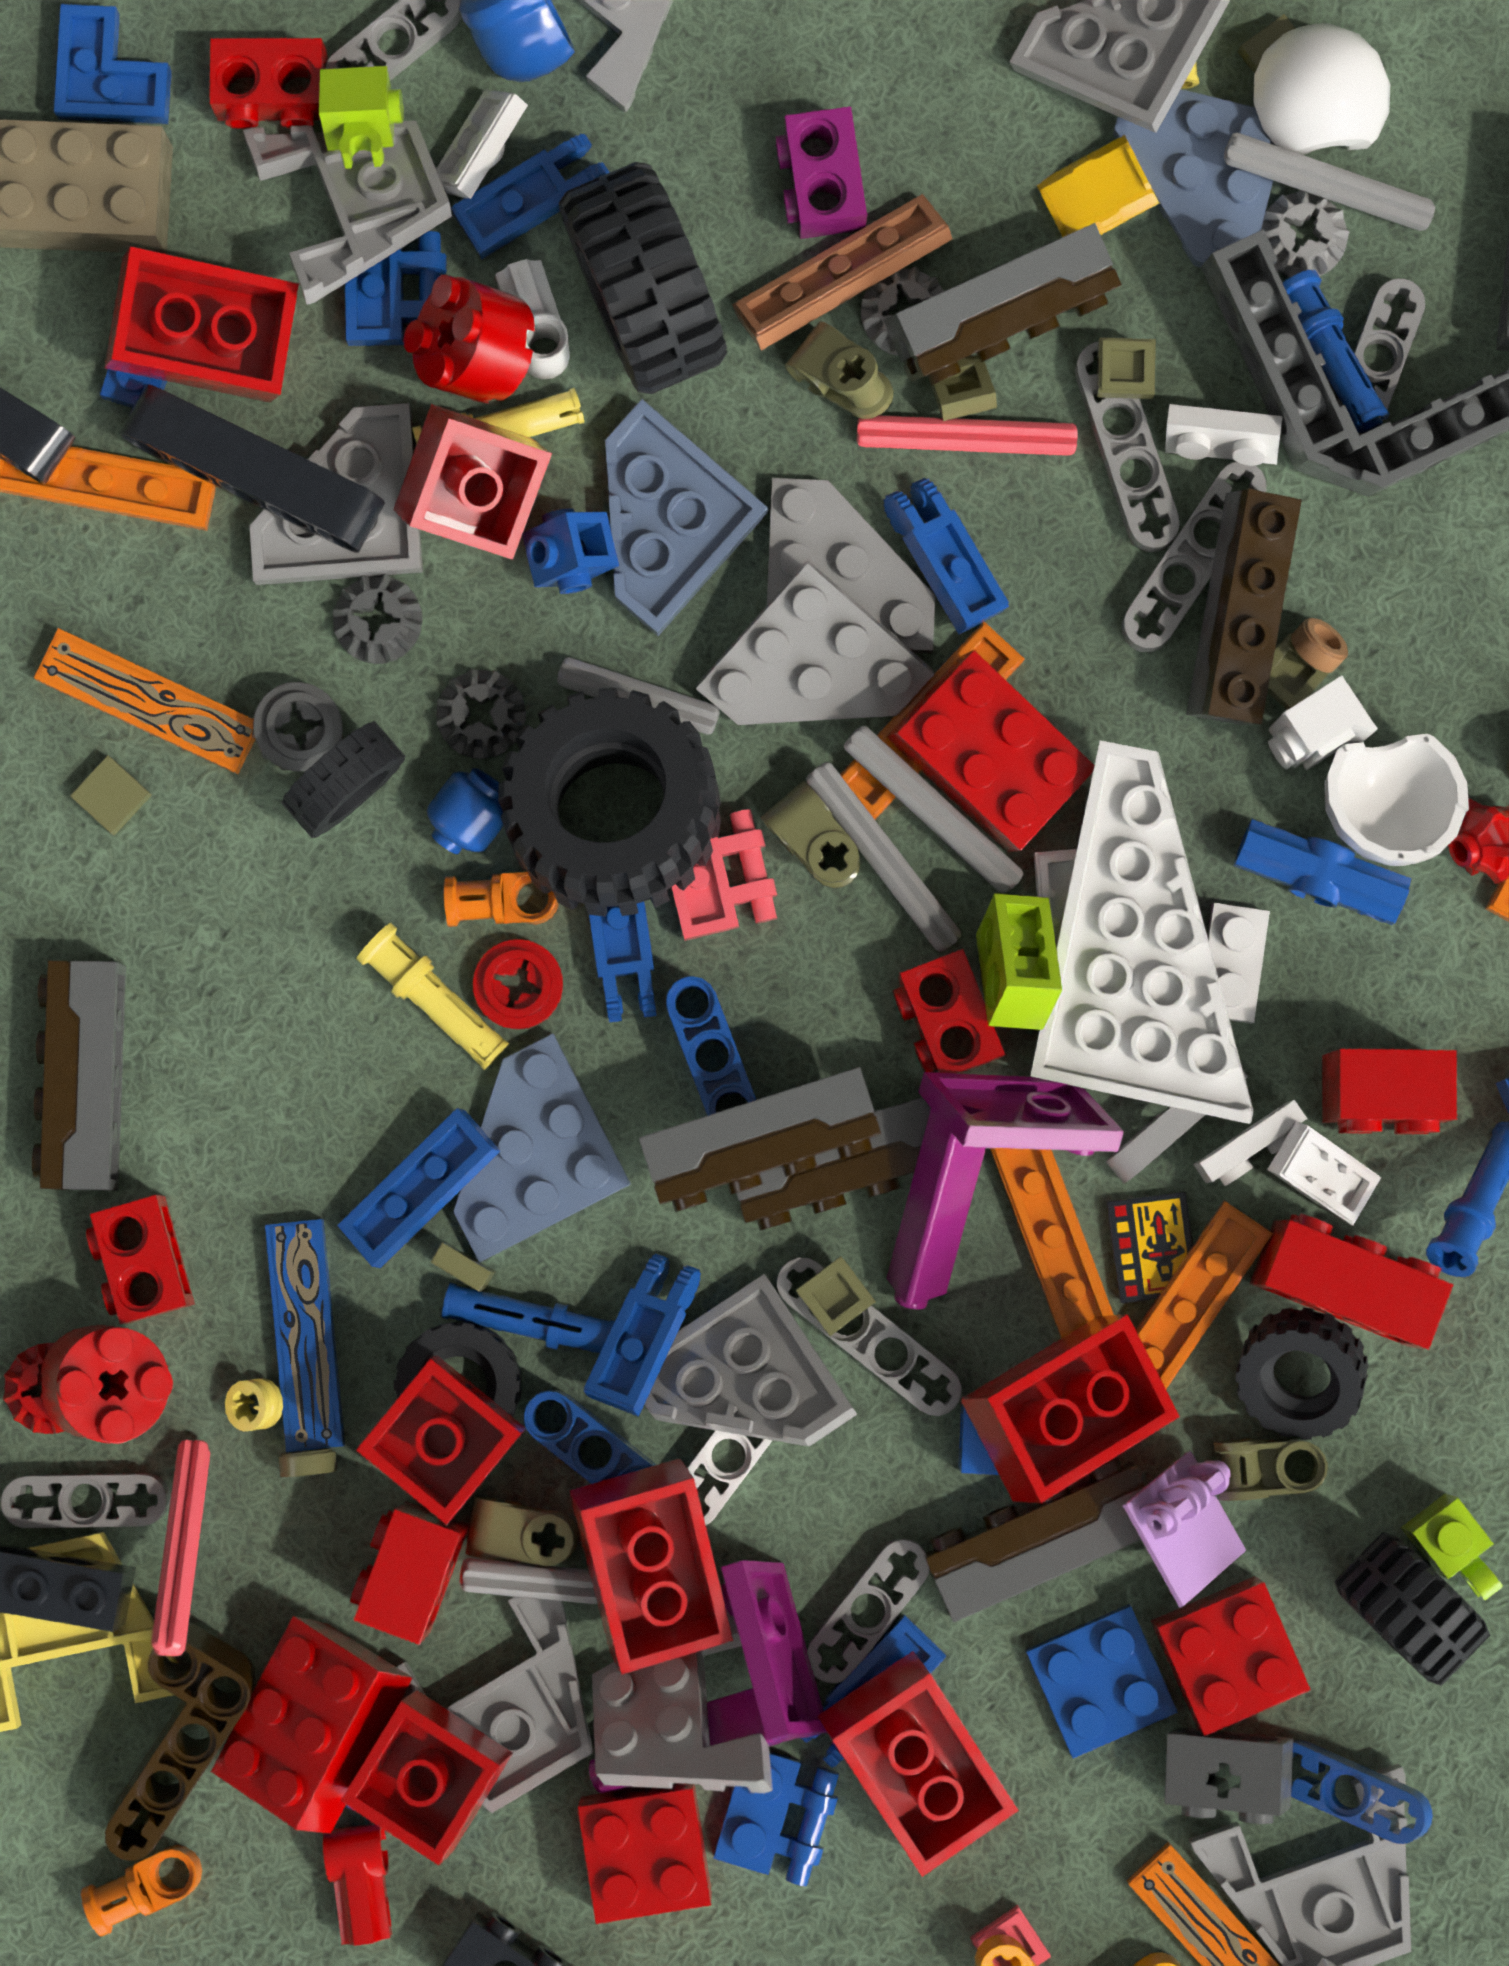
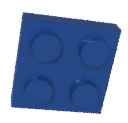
M1130 1604L1025 1650L1073 1759L1178 1713Z

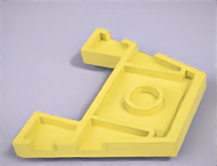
M104 1532L27 1548L122 1565ZM134 1584L132 1586L126 1624L113 1632L0 1613V1732L17 1729L22 1725L11 1667L123 1644L135 1703L173 1695L155 1683L148 1672V1658L152 1650L151 1640L154 1620ZM166 1656L170 1661L178 1663L174 1656Z

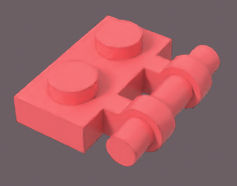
M751 809L737 811L729 815L734 835L711 838L712 855L706 866L695 864L693 867L695 880L684 891L679 889L676 884L672 886L684 941L739 928L734 907L736 905L751 903L756 924L777 919L773 897L778 894L774 879H768L761 852V849L766 845L762 830H756ZM739 854L746 884L730 887L723 857Z

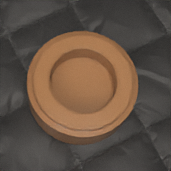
M1305 619L1291 635L1292 644L1298 654L1308 664L1322 672L1332 673L1348 656L1347 645L1342 636L1332 626L1320 619Z

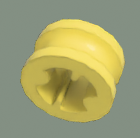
M266 1378L238 1381L231 1386L225 1399V1412L229 1422L236 1429L243 1432L272 1427L280 1419L283 1410V1398L279 1388ZM250 1395H256L259 1405L253 1407L255 1410H258V1414L253 1415L250 1410L249 1404L254 1403V1400L250 1399Z

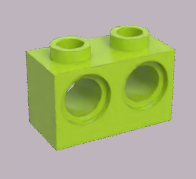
M994 893L976 933L988 1026L1043 1030L1063 990L1049 898Z

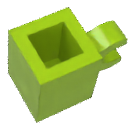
M387 66L320 69L319 115L327 151L340 150L345 169L352 168L353 155L362 150L371 152L374 167H381L384 162L383 148L394 147V124L403 123L404 109L401 89H391Z
M1447 1493L1443 1494L1401 1527L1430 1567L1440 1576L1450 1579L1459 1572L1477 1597L1481 1596L1483 1600L1488 1599L1503 1587L1490 1568L1479 1558V1555L1494 1545V1543L1458 1497Z

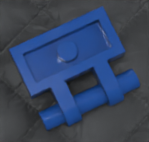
M428 231L419 237V251L403 252L402 247L345 283L346 342L348 346L404 345V323H411L413 320H417L425 301L431 294L434 282L438 277L447 273V256L441 253V234L439 232ZM403 274L419 275V300L403 301Z
M769 1751L772 1791L767 1793H751L748 1787H733L713 1859L769 1875L774 1855L778 1853L791 1858L785 1880L796 1885L807 1886L813 1866H819L824 1848L819 1843L827 1815H834L838 1797L834 1795L839 1773L827 1768L817 1767L812 1788L795 1783L801 1760ZM789 1803L806 1808L797 1838L781 1833Z

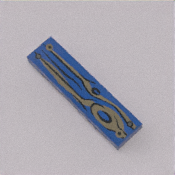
M324 1219L265 1225L280 1392L283 1398L282 1413L286 1452L345 1446Z

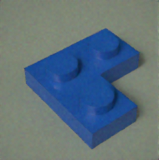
M60 5L54 113L60 120L168 124L172 70L168 63L117 61L120 14L116 6Z

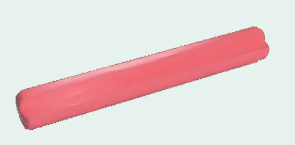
M881 415L872 419L859 418L857 421V443L861 447L1068 456L1074 454L1077 448L1078 432L1076 425L1073 423L951 419L943 421L942 418Z
M183 1440L177 1449L151 1640L154 1652L160 1656H179L185 1651L210 1461L208 1444L202 1440Z

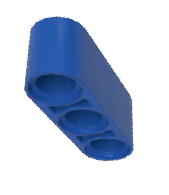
M694 976L678 980L668 991L666 999L667 1010L707 1116L716 1113L717 1103L728 1094L740 1095L747 1103L755 1101L756 1098L716 992L711 984L702 978ZM689 989L702 991L709 1001L708 1009L704 1015L696 1019L684 1018L678 1013L676 1008L677 999L680 994ZM706 1042H719L728 1050V1062L723 1069L717 1072L704 1071L697 1064V1051Z
M549 1389L540 1392L529 1401L525 1408L524 1423L532 1437L591 1484L657 1465L573 1397L561 1390ZM555 1400L565 1408L567 1421L561 1430L555 1432L547 1431L538 1424L536 1410L541 1402ZM593 1435L601 1436L609 1442L612 1449V1457L606 1465L593 1467L582 1459L580 1450L585 1438Z

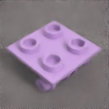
M1191 1451L1186 1452L1123 1505L1179 1607L1188 1603L1246 1551L1216 1497L1217 1494L1222 1493L1229 1486L1231 1474L1228 1466L1219 1460L1197 1463Z

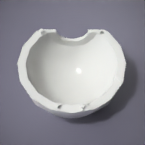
M1329 23L1312 24L1284 33L1264 51L1254 75V105L1264 132L1278 147L1298 154H1308L1331 146H1347V150L1367 149L1378 138L1388 117L1390 82L1378 52L1358 33Z
M1430 734L1406 736L1398 742L1381 747H1365L1364 742L1342 745L1335 754L1324 783L1325 811L1337 836L1363 858L1389 866L1416 864L1439 855L1457 837L1465 813L1469 810L1467 781L1455 756Z

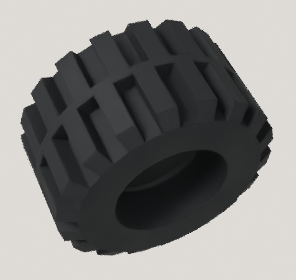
M1382 1532L1334 1581L1339 1595L1428 1682L1442 1686L1490 1637L1487 1625L1481 1616L1437 1572L1395 1535Z

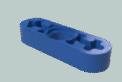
M1293 1740V1757H1296L1298 1754L1303 1756L1301 1760L1303 1768L1316 1774L1325 1771L1326 1765L1330 1766V1770L1323 1777L1322 1781L1310 1776H1302L1295 1781L1292 1780L1291 1797L1396 1844L1412 1842L1423 1836L1430 1828L1433 1816L1432 1808L1428 1799L1420 1791L1305 1740ZM1346 1774L1357 1778L1363 1787L1364 1797L1361 1804L1356 1808L1344 1806L1336 1797L1335 1784L1341 1775ZM1321 1783L1320 1794L1315 1792V1789ZM1379 1788L1384 1790V1793L1378 1802L1390 1807H1396L1406 1801L1410 1804L1408 1814L1416 1818V1823L1408 1824L1399 1829L1396 1826L1398 1817L1384 1809L1375 1811L1373 1818L1369 1817L1368 1813L1377 1802Z

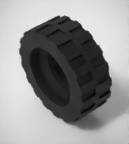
M372 721L342 739L309 767L290 787V790L284 795L281 804L311 838H317L342 822L378 791L396 773L406 756L375 721Z
M1292 1307L1281 1309L1280 1313L1274 1315L1270 1313L1263 1317L1262 1322L1258 1326L1255 1324L1249 1331L1236 1371L1235 1382L1239 1383L1237 1393L1239 1399L1243 1400L1246 1405L1245 1410L1251 1417H1256L1260 1421L1261 1426L1267 1430L1273 1429L1279 1432L1280 1436L1287 1438L1295 1436L1301 1437V1440H1312V1437L1322 1436V1438L1330 1436L1338 1428L1342 1430L1349 1424L1350 1417L1352 1415L1356 1416L1360 1408L1368 1376L1366 1375L1368 1358L1363 1354L1364 1345L1360 1338H1356L1352 1334L1353 1329L1345 1322L1342 1324L1335 1319L1334 1315L1327 1312L1324 1314L1316 1312L1314 1308L1303 1307L1302 1310H1293ZM1294 1350L1312 1353L1320 1357L1327 1364L1331 1377L1330 1383L1324 1391L1314 1396L1293 1394L1278 1384L1274 1376L1275 1362L1283 1354Z
M452 1322L428 1329L407 1346L406 1352L399 1359L396 1367L398 1370L396 1379H394L393 1391H396L398 1399L427 1362L437 1355L443 1360L457 1356L466 1357L476 1362L483 1370L487 1382L485 1395L513 1417L521 1399L522 1375L513 1350L504 1342L505 1340L497 1333L495 1334L488 1330L487 1327L476 1324Z

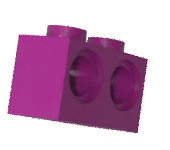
M851 106L785 115V135L775 136L779 169H790L793 189L783 190L787 224L798 222L800 239L856 232L865 228L867 210ZM810 139H821L827 142L831 149L823 156L813 157L806 154L801 146ZM828 192L834 195L839 203L831 210L820 211L815 209L809 200L816 193Z

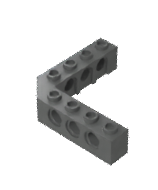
M1264 229L1213 252L1201 266L1269 415L1282 416L1280 439L1295 470L1369 497L1509 431L1508 369L1494 377L1490 374L1444 400L1439 398L1430 402L1419 411L1393 424L1387 422L1359 436L1346 406L1339 407L1321 368L1326 364L1322 354L1315 355L1301 325L1298 315L1302 311L1298 303H1291L1274 264L1278 259Z

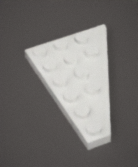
M1100 740L1057 945L1063 990L1044 1029L1039 1032L1031 1076L1250 1124L1254 1111L1159 752Z

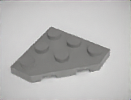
M1085 0L1061 10L1057 5L1036 13L1009 62L1014 71L1157 133L1230 0Z
M409 403L353 407L339 423L340 428L319 451L316 449L308 459L369 489L385 501V505L360 552L355 553L263 510L249 526L253 581L256 585L423 572L420 529L409 526L393 510L415 451L412 431V408Z
M772 478L767 604L800 567L809 560L914 653L932 654L935 594L828 480Z
M807 560L696 684V689L737 725L897 716L934 675V670L813 563Z
M765 1274L678 1331L645 1402L646 1408L655 1420L808 1447L857 1415Z

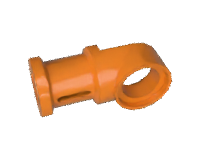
M528 872L493 874L491 880L457 881L455 876L445 877L444 908L448 927L458 926L461 920L494 919L496 924L526 923L537 925L545 923L552 918L558 909L559 903H557L554 892L551 891L548 893L549 899L545 909L536 914L523 912L519 908L517 899L520 890L525 885L532 883Z
M174 1845L166 1847L161 1852L127 1867L124 1876L98 1888L94 1885L82 1888V1906L91 1927L99 1936H105L112 1932L113 1925L139 1913L148 1916L182 1900L196 1889L201 1880L202 1866L200 1859L189 1848ZM178 1858L188 1867L189 1879L183 1888H169L160 1879L159 1869L164 1859ZM123 1896L127 1897L126 1899L115 1904L111 1903L112 1901H115Z

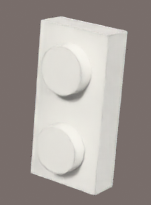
M1170 404L1165 452L1179 454L1184 458L1193 460L1212 457L1235 460L1240 464L1248 466L1262 463L1277 465L1282 416Z
M1213 903L1211 905L1207 937L1228 1017L1231 1021L1252 1024L1255 1020L1270 911Z
M1295 1100L1286 1102L1193 1165L1205 1183L1214 1182L1220 1178L1224 1186L1253 1168L1248 1160L1249 1157L1264 1147H1267L1271 1154L1278 1152L1295 1122L1302 1123L1307 1118Z

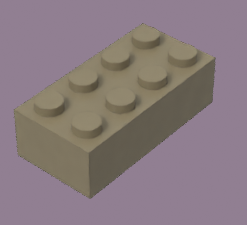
M0 120V247L126 253L131 246L167 254L173 146L163 127Z

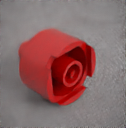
M441 275L434 282L431 294L425 301L417 320H413L407 326L404 334V348L408 353H412L416 373L425 385L480 403L489 404L488 401L492 399L502 401L518 388L530 366L533 350L525 346L527 330L535 332L534 317L529 305L519 296L463 277Z
M90 1325L69 1331L60 1337L49 1349L41 1369V1397L49 1417L64 1431L101 1443H124L150 1429L162 1414L173 1388L172 1375L159 1348L143 1334L132 1329L116 1326ZM101 1373L111 1374L108 1380L111 1387L106 1394L100 1393L103 1388L102 1382L98 1379Z

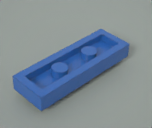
M457 1108L337 1226L372 1267L381 1268L468 1184L500 1150L465 1110Z

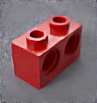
M210 38V106L217 120L225 121L227 126L236 129L255 128L258 126V121H280V124L287 128H291V126H313L314 121H321L319 115L320 69H325L328 61V54L322 38ZM248 77L255 80L251 90L244 94L237 95L229 92L233 82L239 78ZM304 77L311 80L308 88L302 93L289 94L284 91L287 83L294 78Z
M964 949L899 973L898 980L901 987L892 990L904 1022L913 1018L922 1039L914 1042L913 1046L924 1072L935 1071V1073L961 1074L1002 1058L1005 1055L995 1027L988 1026L985 1002ZM928 977L944 979L951 990L949 1002L940 1007L926 1004L919 993L920 983ZM960 1029L970 1037L972 1048L966 1058L954 1060L943 1053L940 1039L945 1031Z
M153 1195L90 1214L93 1227L86 1229V1236L94 1260L103 1261L108 1282L101 1284V1291L110 1316L117 1315L120 1324H129L195 1305L165 1196ZM130 1217L136 1219L143 1230L140 1244L132 1250L124 1248L117 1237L120 1224ZM143 1272L151 1274L158 1284L157 1296L148 1305L138 1302L132 1291L135 1278Z

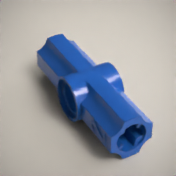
M1253 819L1249 822L1243 835L1233 865L1234 867L1288 886L1289 892L1304 899L1305 895L1308 894L1316 897L1314 903L1332 908H1336L1339 905L1360 915H1366L1390 925L1396 923L1403 909L1412 879L1355 858V852L1337 843L1317 837L1304 839L1283 829L1269 826Z

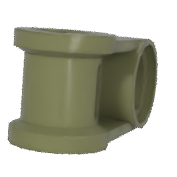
M819 321L784 366L787 372L799 383L803 379L810 384L808 390L813 394L825 397L861 419H872L881 415L888 409L893 400L894 390L892 384L883 373L878 371L875 357L867 349L847 339L837 329L822 321Z
M802 781L760 817L769 830L781 839V844L792 855L795 854L822 885L830 888H841L852 883L857 877L861 865L856 844L838 824L825 803L806 782ZM828 848L834 853H839L843 849L847 851L844 855L846 868L841 872L834 867H830L826 871L822 869L826 863L822 853Z
M1252 1438L1213 1443L1214 1451L1220 1454L1221 1461L1228 1466L1231 1474L1228 1488L1218 1494V1500L1220 1501L1254 1500L1267 1498L1270 1495L1307 1493L1314 1491L1322 1485L1327 1476L1328 1464L1324 1453L1319 1447L1307 1440L1299 1438L1274 1440ZM1299 1449L1307 1450L1314 1462L1311 1474L1303 1480H1290L1284 1470L1287 1456ZM1240 1457H1242V1465H1243V1476H1244L1243 1482H1241L1240 1461H1239Z
M474 1496L465 1551L466 1555L487 1560L518 1561L543 1566H554L569 1558L576 1550L579 1542V1530L575 1521L567 1514L555 1510L529 1507L515 1501L505 1500V1503L497 1502V1498ZM550 1523L556 1525L557 1535L565 1537V1544L555 1547L552 1554L546 1552V1542L537 1540V1533L548 1529Z

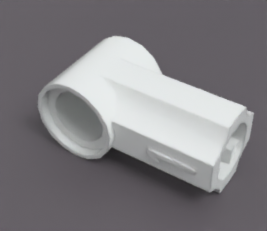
M525 259L508 264L505 269L495 274L499 290L521 297L532 311L535 332L527 330L525 347L530 349L534 341L542 338L552 339L558 344V347L549 354L541 355L533 352L527 372L539 379H552L560 375L567 367L570 354L567 328L560 319L541 260L530 261Z

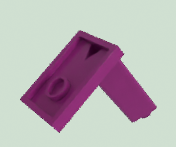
M923 1073L918 1093L931 1107L886 1277L895 1290L894 1299L898 1304L910 1309H924L929 1299L947 1293L986 1148L1067 1150L1082 1156L1092 1155L1094 1151L1118 1152L1124 1131L1084 1088L1026 1076Z
M742 1560L721 1567L725 1580L721 1586L725 1608L735 1618L753 1688L707 1702L710 1746L759 1733L762 1734L769 1746H773L792 1739L807 1738L827 1732L817 1717L824 1711L807 1654L784 1563ZM595 1758L590 1760V1779L594 1788L599 1793H614L635 1788L633 1786L604 1785L596 1775Z

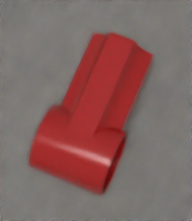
M375 1823L333 1829L331 1834L323 1833L324 1864L328 1881L334 1882L341 1945L358 1946L372 1944L392 1936L385 1875H388L389 1857L388 1850L382 1851L381 1840H386V1833L384 1829Z

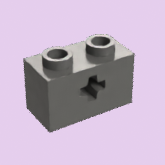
M1180 1727L1169 1732L1167 1735L1165 1804L1182 1806L1181 1814L1189 1817L1213 1818L1216 1817V1810L1239 1812L1238 1820L1254 1824L1273 1823L1274 1816H1281L1291 1808L1293 1738L1215 1731L1204 1736L1198 1729ZM1230 1764L1229 1770L1232 1775L1241 1776V1782L1228 1789L1227 1779L1217 1777L1218 1771Z

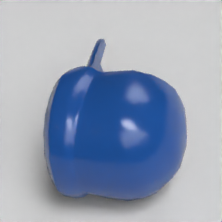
M551 0L460 1L459 11L461 17L469 27L482 58L493 72L506 80L516 82L535 80L556 70L575 53L568 32Z

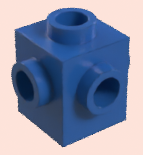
M572 508L559 509L544 514L542 516L543 524L522 533L534 587H558L560 594L576 593L592 587V578L619 566L607 512H575Z

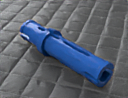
M455 1283L449 1284L442 1309V1318H451L498 1331L546 1341V1347L556 1350L560 1344L600 1353L615 1322L567 1311L568 1305L556 1303L554 1308L504 1295L484 1291L479 1292L476 1289L457 1286ZM480 1306L518 1316H523V1319H517L505 1315L477 1309V1307ZM536 1320H540L582 1331L580 1333H577L573 1331L560 1329L558 1327L547 1326L534 1322Z

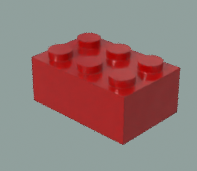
M130 246L122 257L104 368L270 403L281 395L299 283Z
M975 650L961 655L886 736L1007 852L1021 851L1093 773L1095 766Z
M1292 1214L1290 1220L1273 1221L1270 1232L1273 1234L1263 1247L1250 1285L1306 1307L1314 1308V1310L1321 1313L1327 1312L1339 1320L1407 1347L1430 1349L1454 1284L1438 1278L1442 1270L1440 1267L1411 1256L1408 1259L1398 1256L1397 1260L1393 1261L1384 1257L1387 1250L1386 1246L1358 1235H1354V1237L1345 1235L1344 1239L1340 1240L1330 1236L1333 1225L1305 1214H1300V1216Z
M1128 1314L1096 1317L960 1399L1013 1502L1042 1503L1180 1417Z
M681 1458L569 1490L609 1652L621 1675L733 1641L695 1480Z
M293 1616L252 1692L246 1710L234 1726L211 1772L295 1830L331 1834L346 1804L341 1802V1799L397 1709L413 1678L333 1626L324 1622Z
M914 1651L817 1716L922 1877L1019 1811L936 1681Z

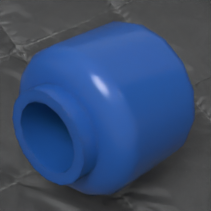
M473 768L470 773L457 771L451 774L427 808V816L435 827L431 834L433 839L443 848L454 854H459L462 849L471 852H483L486 850L504 826L501 819L503 811L498 801L500 783L477 768Z

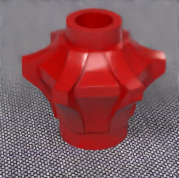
M1468 799L1469 810L1465 813L1457 837L1448 845L1450 855L1454 862L1461 867H1465V870L1471 876L1482 872L1487 874L1495 884L1508 879L1509 805L1506 807H1491Z

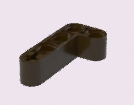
M190 1622L188 1623L185 1650L191 1657L190 1661L185 1663L172 1662L166 1656L157 1655L153 1647L148 1658V1672L152 1680L163 1689L182 1699V1701L117 1798L105 1830V1842L109 1850L116 1857L126 1861L144 1858L155 1848L246 1710L253 1690L255 1668L252 1661L244 1653ZM221 1676H228L235 1679L241 1689L233 1693H226L220 1691L214 1685L213 1680ZM188 1724H199L205 1727L210 1735L204 1739H194L185 1734L182 1727ZM168 1771L174 1774L179 1782L174 1785L165 1786L159 1784L153 1778L152 1773ZM141 1806H144L148 1810L144 1824L140 1823L135 1830L129 1828L138 1816Z

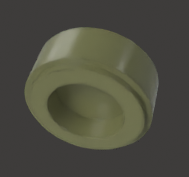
M332 1448L281 1453V1456L278 1457L280 1477L307 1476L337 1471L336 1452Z

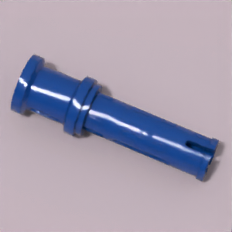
M1306 270L1293 275L1282 284L1291 303L1297 302L1302 311L1298 318L1315 355L1322 354L1326 363L1322 366V369L1340 401L1346 406L1358 433L1368 432L1383 423L1382 420L1389 417V412L1371 385L1372 383L1341 331L1344 325L1343 316L1338 309H1331L1319 288L1321 278L1316 270Z
M1499 1122L1495 1125L1492 1136L1462 1197L1449 1203L1444 1212V1221L1446 1223L1440 1235L1432 1238L1426 1249L1428 1260L1431 1264L1440 1267L1441 1271L1445 1274L1455 1277L1472 1275L1478 1265L1477 1252L1482 1241L1489 1239L1496 1228L1493 1212L1509 1180V1122Z

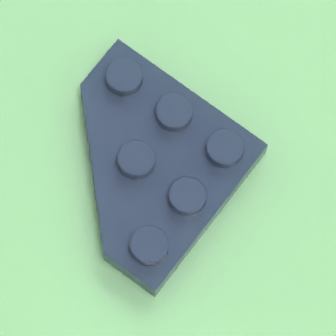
M1181 89L1157 133L1117 116L1113 135L1115 139L1123 135L1126 136L1158 199V209L1174 229L1183 244L1182 248L1192 264L1201 267L1213 252L1261 230L1273 183L1271 179L1227 165L1223 157L1225 147L1233 133H1241L1272 145L1275 144L1264 132L1255 107Z
M641 399L605 440L610 525L619 566L614 568V587L616 601L655 635L659 636L768 513V507Z
M554 1034L502 1060L481 1125V1129L497 1146L500 1152L460 1190L454 1209V1214L479 1263L631 1185Z

